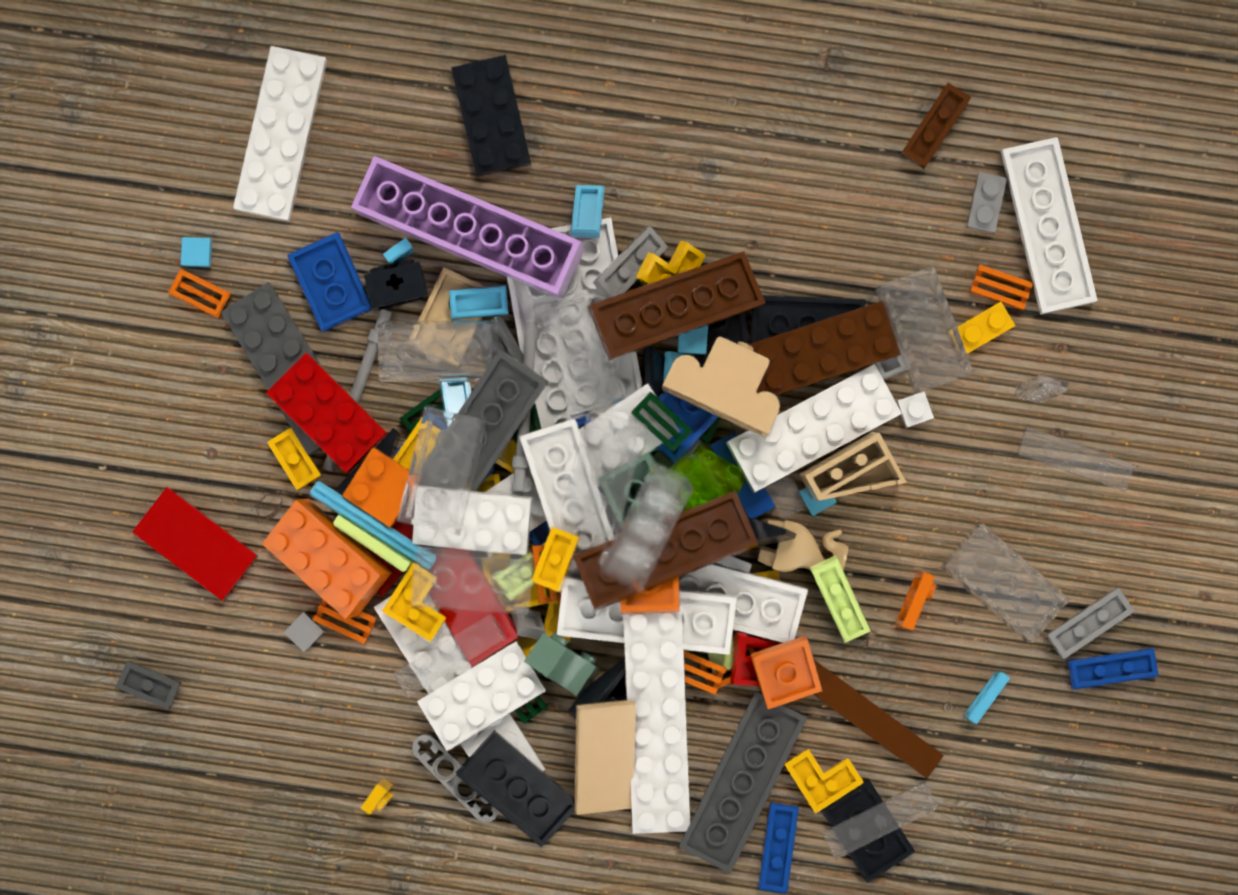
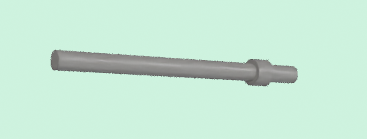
M384 309L380 311L374 330H370L367 338L369 343L349 394L357 403H359L380 345L383 346L387 336L384 333L392 313ZM327 455L322 468L333 472L336 463Z
M528 321L526 322L523 364L534 371L538 323ZM531 410L518 428L516 456H513L512 469H515L513 492H525L526 470H529V464L520 436L529 433Z

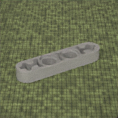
M423 734L415 739L412 750L416 758L476 819L481 822H491L494 820L499 811L493 806L491 808L493 812L491 816L488 813L481 815L480 810L482 807L477 802L473 806L469 803V801L477 796V792L474 791L470 796H463L459 793L458 785L463 780L456 775V771L462 764L449 751H446L441 742L430 734ZM421 740L423 742L430 740L432 742L430 748L435 754L439 750L444 753L435 760L433 765L428 762L433 757L428 752L421 754L419 751L421 749L419 744ZM446 759L453 763L454 771L451 775L444 776L438 771L440 761ZM483 797L479 798L484 804L488 803Z

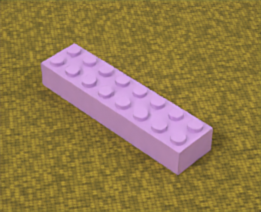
M376 156L373 157L351 206L360 216L561 300L564 298L585 250L582 242Z

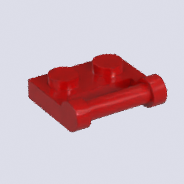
M735 632L733 636L734 653L730 683L760 687L751 656H746V647L767 649L783 642L764 637L747 636L744 632Z

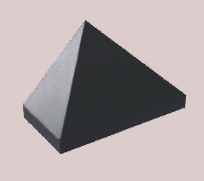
M653 346L644 348L645 385L649 384L656 396H658L662 391V385L665 381L663 380L665 359Z

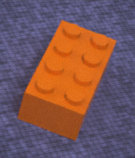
M310 499L295 500L263 541L262 545L345 619L358 616L392 572L359 542L335 527L333 524L334 520Z

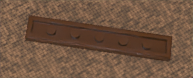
M814 660L822 691L813 695L922 776L928 778L944 755Z

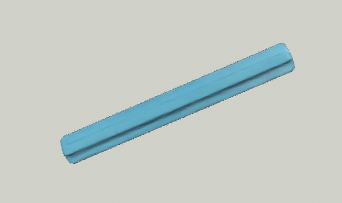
M316 482L311 489L310 495L423 569L430 570L435 563L436 556L421 546L412 544L413 541L385 525L322 482Z

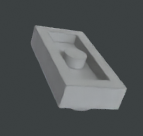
M983 172L978 173L966 225L967 229L989 234L995 233L1007 178Z

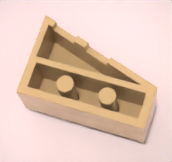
M870 432L799 473L812 499L818 501L907 483L882 436L877 432Z

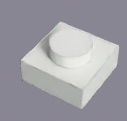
M925 392L896 401L902 413L901 417L905 428L934 418Z

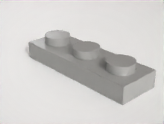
M649 226L592 283L606 298L625 293L637 280L635 277L647 253H653L659 257L668 246Z
M1116 587L1047 633L1046 636L1061 659H1065L1135 611L1119 587Z

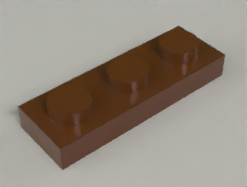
M947 83L901 152V155L925 169L972 97Z

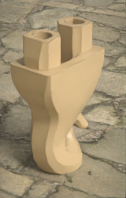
M788 520L783 522L767 521L769 524L796 533V537L794 540L778 542L776 549L761 546L757 561L771 566L770 569L790 572L799 568L811 571V566L825 560L814 537L804 526ZM842 531L828 532L822 538L823 548L830 552L832 557L836 555L842 569H844L848 546L833 540L840 537Z

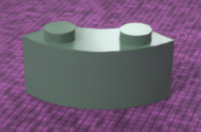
M543 632L524 662L576 696H580L601 670L594 665L597 659L585 651H582L579 655L567 647L568 641L557 635V633L554 632L552 636H549Z

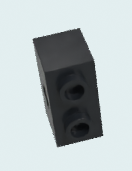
M413 259L404 260L397 263L398 267L387 269L386 266L370 269V274L364 275L371 308L375 312L429 298L420 262L414 263ZM398 278L400 282H404L399 284L398 290H394L392 286H389L394 284L393 279Z

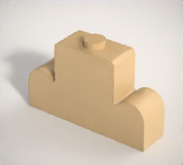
M723 337L716 339L702 368L697 359L692 356L684 355L678 357L673 362L662 385V391L764 438H767L780 408L779 400L774 394L770 392L756 393L768 368L769 359L753 352L754 348L744 342L739 341L736 344Z

